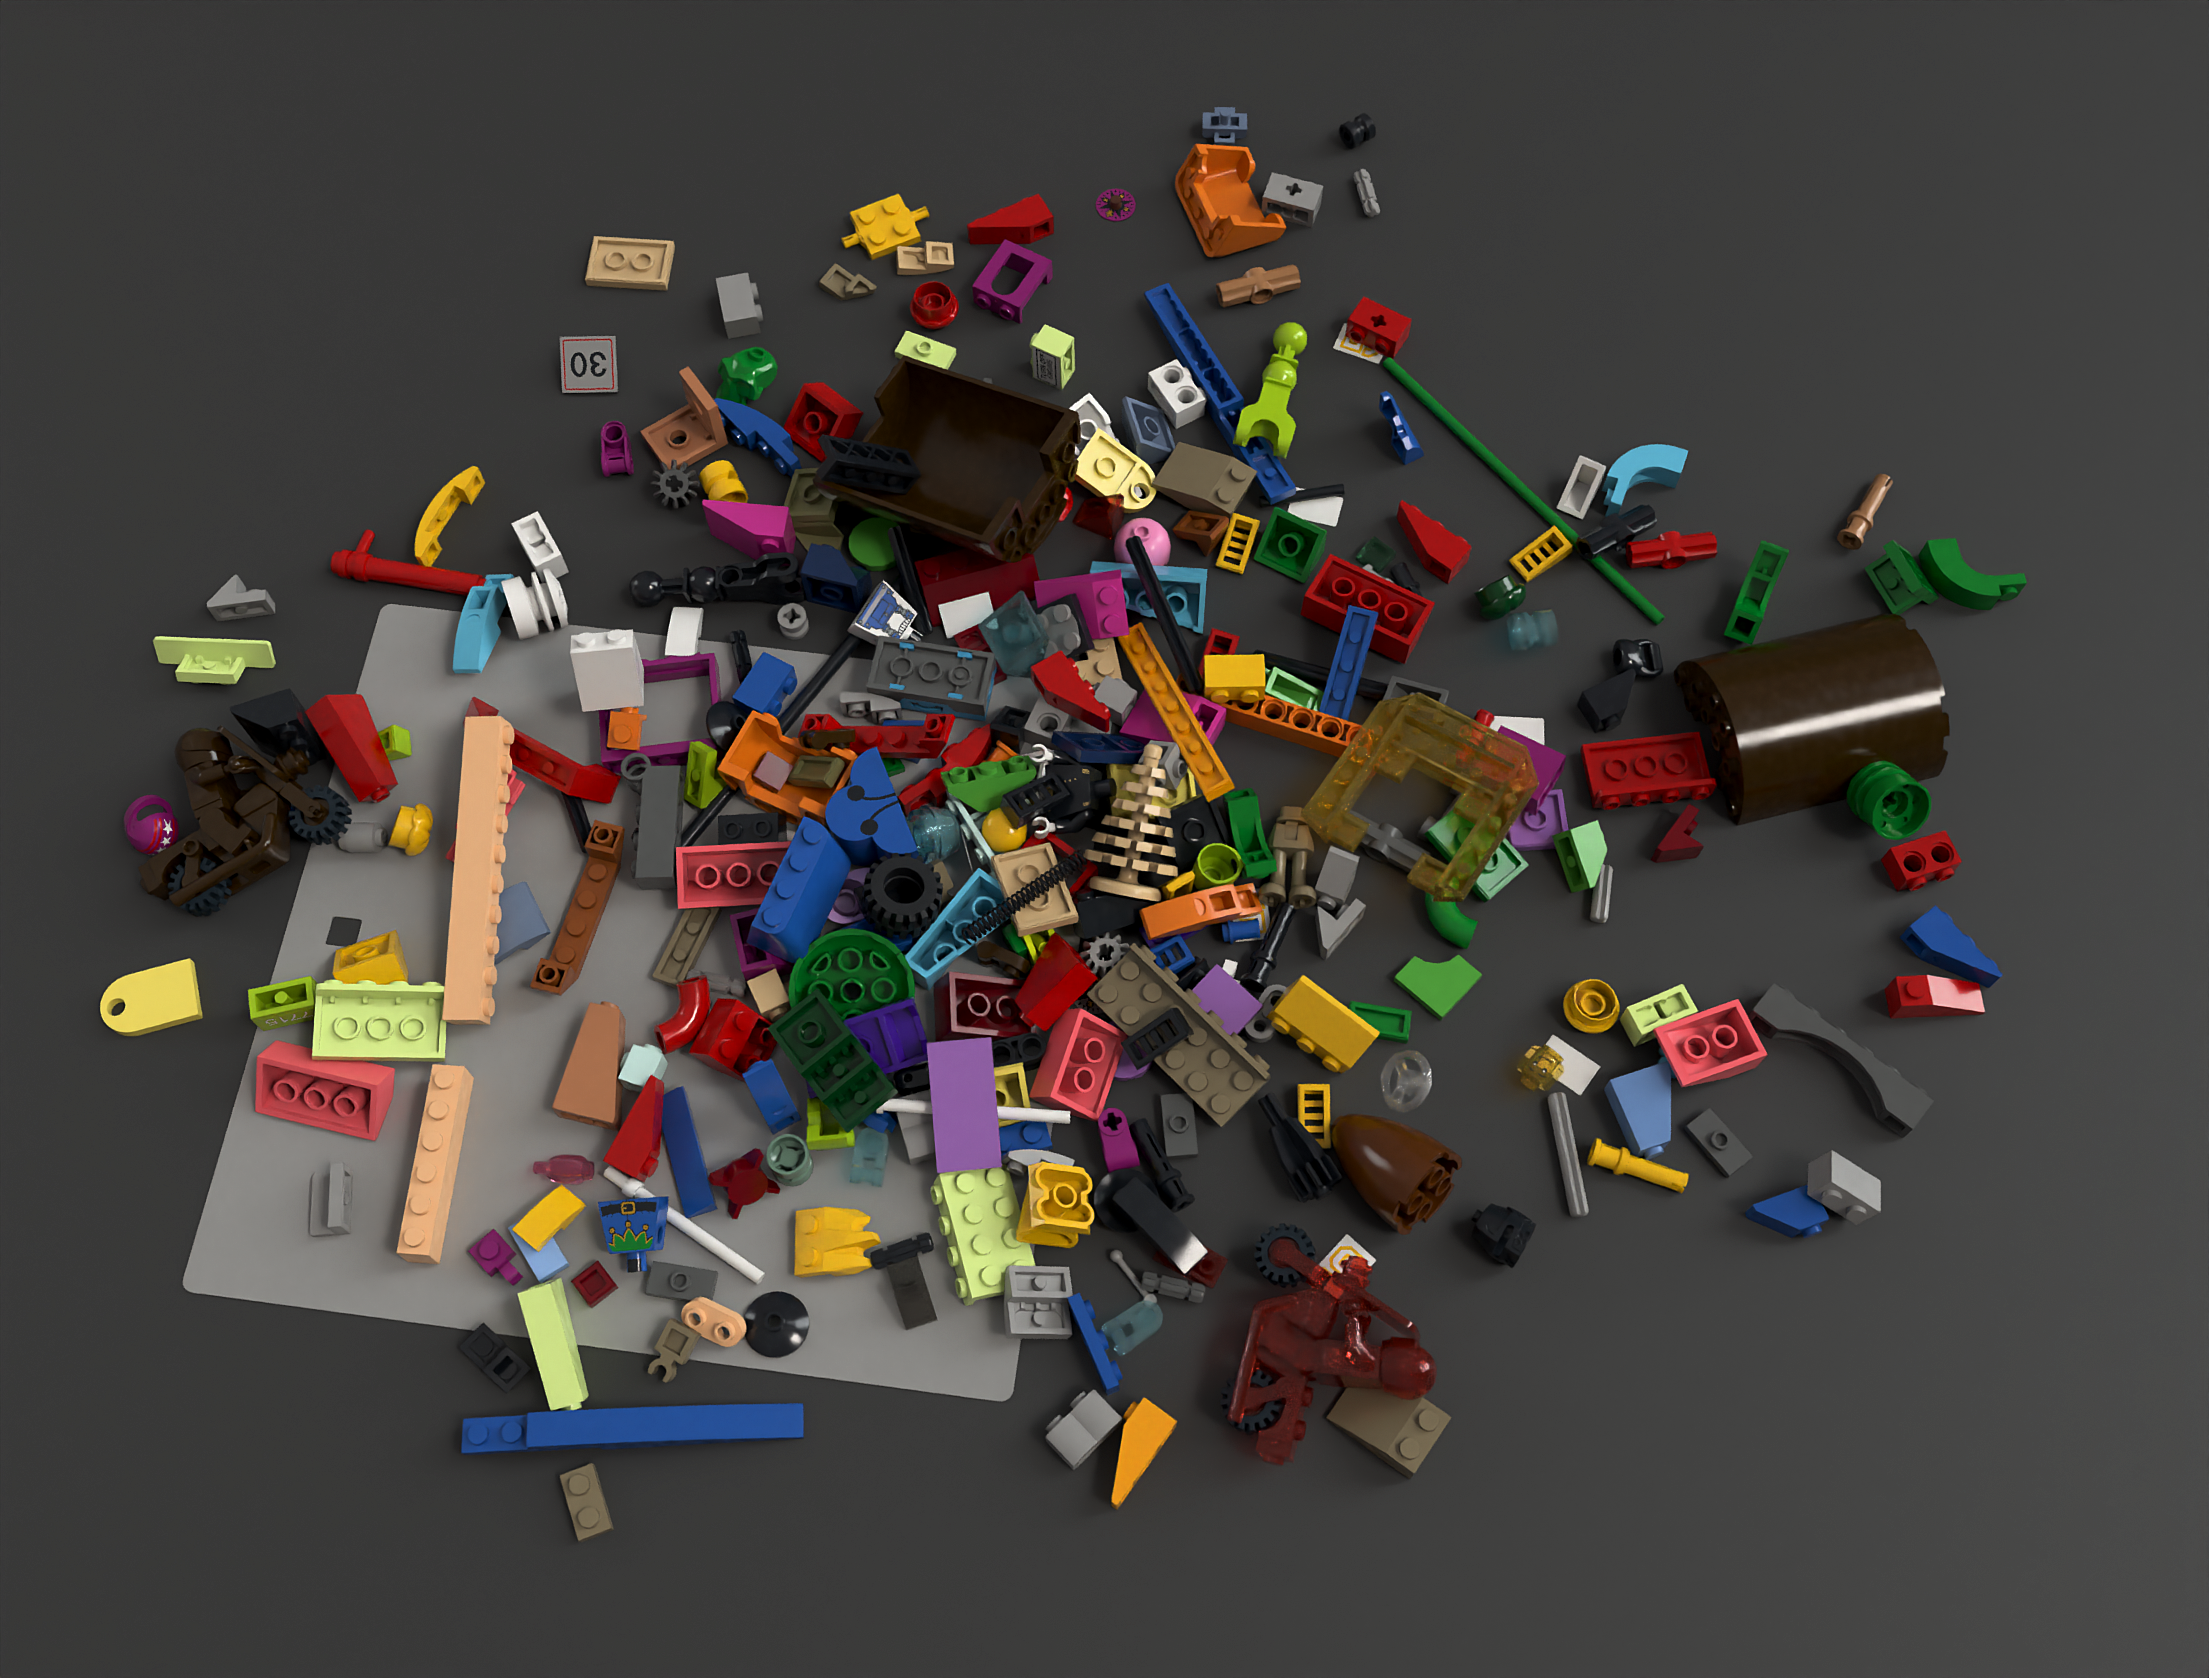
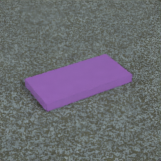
M991 1037L927 1043L937 1173L1002 1167Z

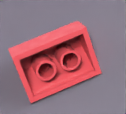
M1081 1008L1067 1009L1054 1023L1046 1046V1052L1041 1060L1029 1098L1053 1110L1070 1111V1115L1098 1122L1124 1049L1121 1042L1126 1040L1128 1035Z

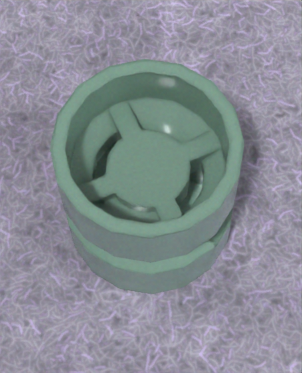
M784 1134L778 1136L770 1143L767 1148L766 1158L773 1175L779 1183L792 1187L805 1183L813 1173L814 1163L808 1147L802 1138L793 1134Z

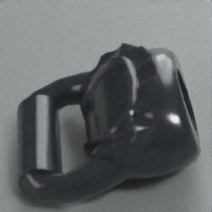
M1619 639L1615 642L1613 647V663L1619 674L1633 668L1636 672L1635 677L1653 678L1659 676L1664 670L1660 647L1655 642L1648 639H1637L1634 641ZM1644 647L1648 648L1652 670L1646 668L1647 662L1644 656Z

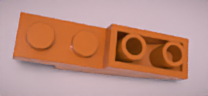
M1249 883L1239 886L1228 884L1190 893L1143 908L1139 913L1148 940L1201 930L1206 925L1256 916L1263 910L1254 884Z

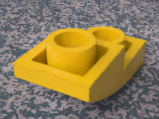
M560 1185L533 1207L512 1230L539 1253L560 1228L565 1230L586 1205L563 1185Z

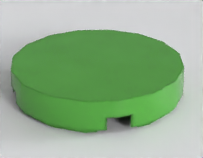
M881 517L869 518L860 522L853 529L849 537V550L854 562L866 567L870 571H885L894 567L896 560L888 537V531L890 528L899 525Z

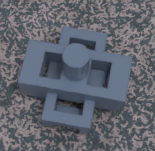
M1215 107L1214 113H1203L1202 135L1206 138H1214V145L1235 146V138H1245L1247 136V113H1235V107ZM1219 136H1230V138H1219Z

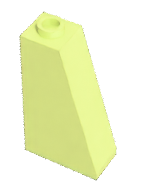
M560 1277L528 1287L518 1293L551 1411L559 1408L561 1411L579 1409L582 1407L580 1402L589 1396L565 1291Z

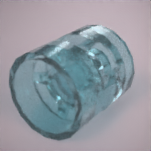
M1551 608L1534 610L1531 616L1527 612L1508 615V639L1514 652L1528 650L1533 644L1538 648L1556 645L1558 637L1557 623Z

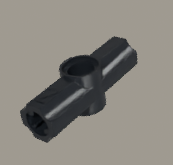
M1641 504L1620 516L1617 513L1609 515L1597 528L1577 538L1575 544L1578 554L1583 560L1589 559L1591 561L1612 549L1615 551L1624 549L1626 544L1632 542L1636 536L1655 527L1657 523L1655 511L1650 505L1644 506Z

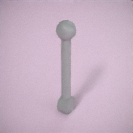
M1113 1250L1110 1253L1111 1260L1119 1264L1144 1297V1305L1148 1308L1154 1307L1157 1301L1156 1296L1141 1289L1140 1281L1122 1259V1252L1120 1250Z

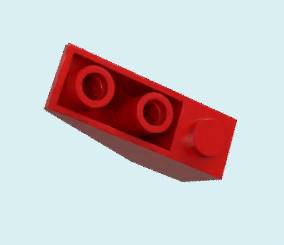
M1038 193L967 224L968 242L970 244H1002L1006 239L1015 244H1031L1054 234V216Z
M1401 500L1396 518L1423 567L1449 584L1468 562L1472 546L1461 536H1456L1445 529L1440 522L1424 515L1416 506L1409 505Z
M1060 650L1031 666V681L1048 704L1105 733L1109 731V719L1111 718L1109 709L1103 702L1099 703L1096 700L1092 685L1088 680L1083 681L1078 674L1079 669L1071 657L1067 659Z

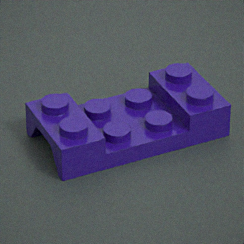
M913 996L844 1020L885 1074L928 1060V1040ZM806 1081L809 1098L817 1097Z

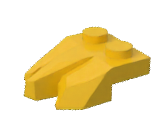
M820 1207L796 1211L794 1275L800 1278L826 1274L837 1277L857 1274L872 1267L870 1259L864 1257L863 1253L866 1249L880 1244L881 1241L878 1233L863 1231V1228L870 1222L871 1217L857 1209Z

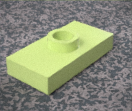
M906 330L895 350V357L901 359L904 355L948 370L956 356V348Z

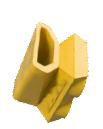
M1047 1162L1029 1165V1181L1016 1230V1240L1018 1242L1063 1248L1074 1247L1079 1240L1078 1233L1090 1235V1224L1094 1220L1093 1208L1088 1204V1194L1092 1190L1093 1185L1090 1176L1081 1167Z

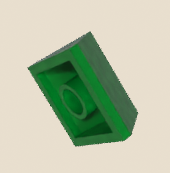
M1274 507L1253 559L1305 583L1324 553L1327 530L1283 509Z

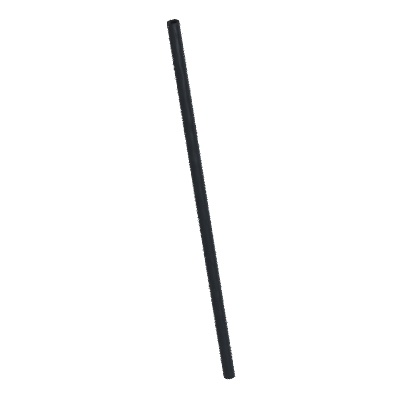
M931 536L913 557L914 565L917 561L932 558L945 540ZM900 574L890 585L899 595L904 592ZM851 633L845 638L779 717L778 722L780 723L782 735L786 734L864 639ZM727 784L707 807L703 808L683 832L681 847L692 846L737 793L740 789L739 787L733 790Z

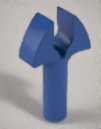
M874 1111L862 1122L882 1134L886 1128L892 1133L897 1124V1116L893 1111H884L883 1114H877Z

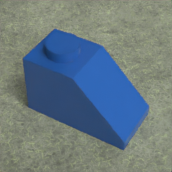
M1808 1185L1753 1204L1745 1212L1749 1220L1790 1238L1802 1234L1804 1239L1819 1234L1823 1231L1821 1226L1829 1220L1822 1203L1807 1195Z

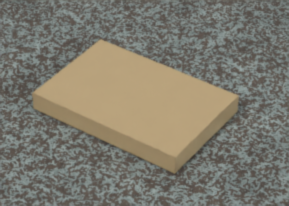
M594 236L585 277L586 285L667 291L675 250L674 241Z
M1050 842L991 856V865L1005 901L1007 897L1011 898V895L1016 894V891H1020L1026 884L1035 881L1036 877L1039 878L1045 871H1049L1050 868H1054L1055 864H1058ZM1065 880L1063 882L1059 881V885L1054 884V888L1049 887V892L1045 891L1044 895L1040 894V898L1035 897V901L1030 900V905L1025 903V908L1021 907L1020 912L1016 911L1015 915L1011 914L1018 937L1077 923L1079 917Z

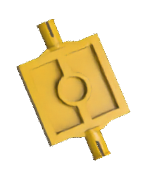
M899 193L850 212V218L855 226L856 233L841 238L843 246L847 249L860 243L867 250L871 260L895 252L897 246L908 247L921 242V235L915 226V222L928 218L929 213L926 206L911 212L903 203Z

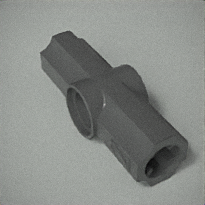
M1352 809L1347 813L1338 829L1339 835L1365 848L1367 855L1375 861L1384 864L1390 862L1415 877H1418L1431 854L1404 839L1402 833L1394 826L1386 823L1379 825Z

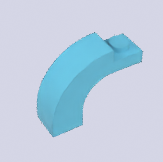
M1652 444L1634 448L1618 458L1609 470L1602 491L1607 492L1603 503L1608 506L1605 517L1613 513H1619L1626 492L1636 484L1654 482L1675 489L1688 450L1671 445Z

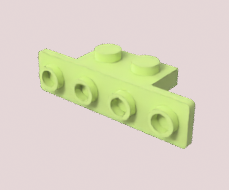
M156 636L153 640L160 663L180 664L175 671L178 682L236 684L245 667L273 668L276 664L269 641Z

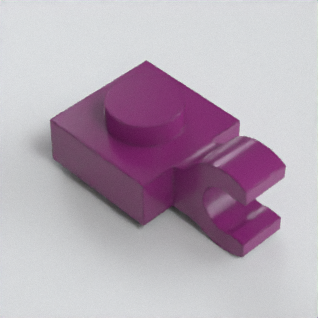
M492 1229L468 1250L491 1277L499 1271L513 1286L523 1278L510 1262L517 1254L495 1229Z

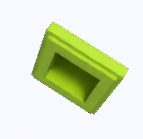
M393 724L378 732L389 761L407 758L412 755L410 732L407 729Z

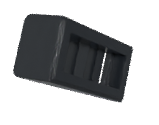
M1052 772L1003 795L1000 808L1012 826L1018 829L1070 798V793L1057 775ZM1049 785L1055 795L1051 796L1045 787ZM1036 792H1038L1041 795V797L1043 798L1042 801H1040L1038 796L1035 794ZM1025 799H1028L1032 806L1029 807Z
M1176 1007L1171 1008L1121 1042V1045L1136 1069L1139 1070L1194 1035V1032L1181 1011ZM1169 1020L1172 1021L1173 1025L1179 1032L1178 1035H1176L1173 1029L1171 1028L1170 1024L1168 1023ZM1158 1027L1162 1028L1169 1039L1168 1042L1165 1043L1157 1030ZM1147 1034H1150L1158 1047L1156 1050L1153 1049L1148 1041ZM1139 1040L1148 1054L1146 1057H1143L1135 1045L1136 1041Z

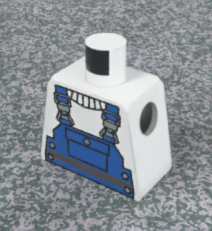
M884 580L875 587L847 630L851 634L876 646L879 635L920 641L923 635L910 627L917 615L916 611Z

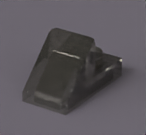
M918 1256L886 1266L906 1331L937 1321L938 1319Z

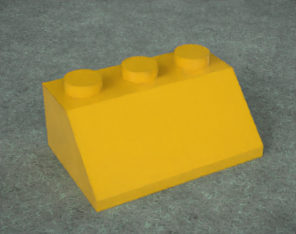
M1304 975L1285 989L1266 1016L1272 1021L1271 1025L1282 1034L1288 1033L1297 1040L1296 1043L1302 1050L1307 1053L1316 1054L1322 1059V1064L1327 1069L1341 1074L1355 1064L1380 1034L1379 1031Z

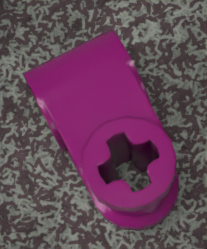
M619 421L607 422L601 429V465L604 477L625 472L633 475L634 464L631 442L626 428Z
M1117 1108L1104 1110L1098 1119V1133L1108 1174L1115 1170L1140 1166L1137 1149L1131 1137L1125 1114ZM1109 1120H1113L1114 1124L1117 1125L1116 1131H1111V1128L1107 1126Z

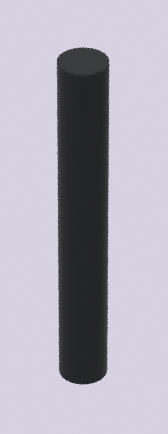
M1343 484L1298 490L1295 495L1272 505L1265 496H1259V502L1262 508L1344 495L1345 491Z

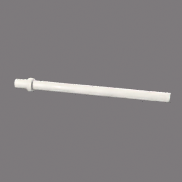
M891 1098L879 1107L876 1113L883 1114L884 1111L932 1114L931 1101ZM997 1106L998 1119L1070 1124V1111Z

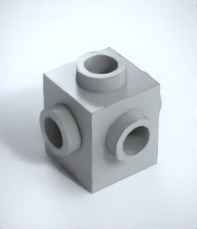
M1150 740L1149 744H1156L1163 750L1158 768L1164 769L1166 774V780L1156 778L1155 787L1176 790L1188 769L1177 743ZM1143 754L1138 761L1139 765L1143 764Z

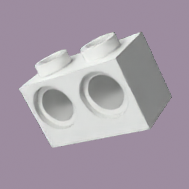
M1177 359L1148 373V390L1161 409L1164 410V413L1175 429L1204 416L1205 403L1207 402L1206 395L1201 387H1196L1188 368H1183Z
M538 511L511 523L519 542L542 583L546 582L543 573L545 568L550 567L555 578L569 572L557 545Z

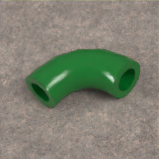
M1432 872L1427 881L1424 898L1429 921L1443 938L1467 950L1478 921L1462 914L1456 906L1455 897L1459 887L1457 879L1447 873Z

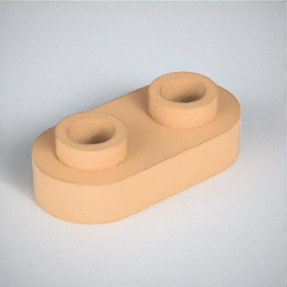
M705 1297L692 1299L682 1309L681 1318L683 1324L701 1333L702 1337L723 1347L736 1345L746 1334V1323L740 1314ZM693 1313L699 1315L700 1321L694 1318ZM722 1327H726L729 1330L730 1335H726L723 1332Z

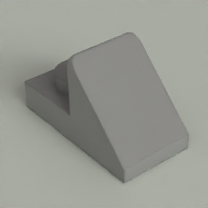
M234 575L207 602L208 610L217 621L275 614V603L268 592L259 589H252L246 592V587L238 575Z
M1357 898L1350 906L1347 904L1343 905L1335 918L1317 906L1315 922L1320 957L1325 961L1363 918L1366 905Z

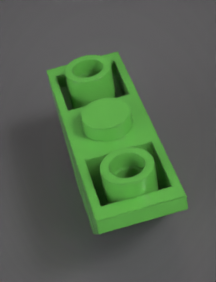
M1013 756L1009 760L998 762L986 761L977 766L967 768L955 767L950 771L941 772V778L947 791L980 813L1000 808L1003 795L1030 783L1037 775L1036 768L1029 756Z

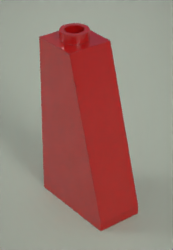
M361 694L325 695L305 711L306 715L359 802L373 801L378 803L390 796L389 791L397 786L398 782L363 696Z

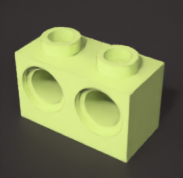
M1681 984L1627 1007L1619 1020L1633 1046L1636 1047L1656 1038L1653 1032L1654 1028L1696 1014L1698 1010L1686 988Z

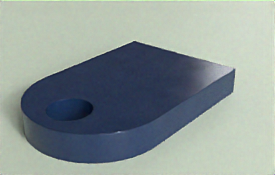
M1053 731L1051 743L1075 760L1084 763L1139 764L1138 761L1145 747V744L1137 740L1107 733Z

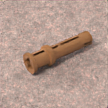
M1877 474L1859 508L1850 513L1847 518L1848 524L1846 528L1842 529L1837 536L1839 543L1843 547L1851 550L1861 548L1865 533L1870 531L1873 526L1874 514L1893 484L1892 479L1888 481L1890 478L1888 475Z

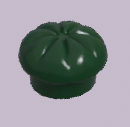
M1509 574L1474 592V595L1482 605L1479 611L1480 615L1488 620H1497L1518 608L1524 602L1527 591L1525 585L1521 583L1516 584Z

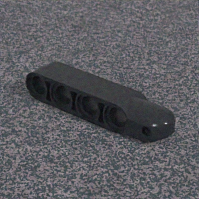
M1026 1033L992 1042L993 1060L999 1054H1005L1010 1057L1004 1064H998L993 1061L994 1068L1023 1063L1024 1072L1039 1068L1046 1052L1044 1038L1037 1033ZM1030 1046L1040 1049V1052L1035 1056H1029L1024 1053L1026 1048ZM928 1062L905 1068L895 1074L893 1085L897 1089L898 1094L907 1096L930 1089Z

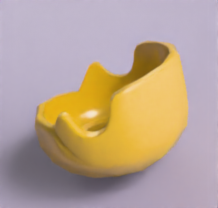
M1001 808L990 811L985 817L981 832L988 846L993 851L1007 853L1017 850L1025 842L1027 824L1015 829Z

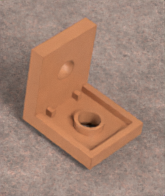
M689 366L679 371L688 405L640 431L642 438L660 463L664 462L669 470L672 469L671 460L673 459L677 461V470H679L683 462L690 466L728 444L718 405ZM678 436L686 437L685 442L681 444H674L672 441Z

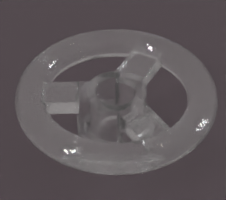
M1410 1049L1399 1051L1388 1060L1382 1071L1380 1088L1385 1103L1391 1109L1397 1112H1410L1424 1102L1429 1094L1432 1083V1072L1429 1062L1421 1053ZM1405 1059L1415 1060L1422 1072L1407 1069ZM1396 1067L1398 1073L1397 1087L1393 1094H1391L1390 1078ZM1404 1094L1415 1096L1411 1101L1401 1103Z

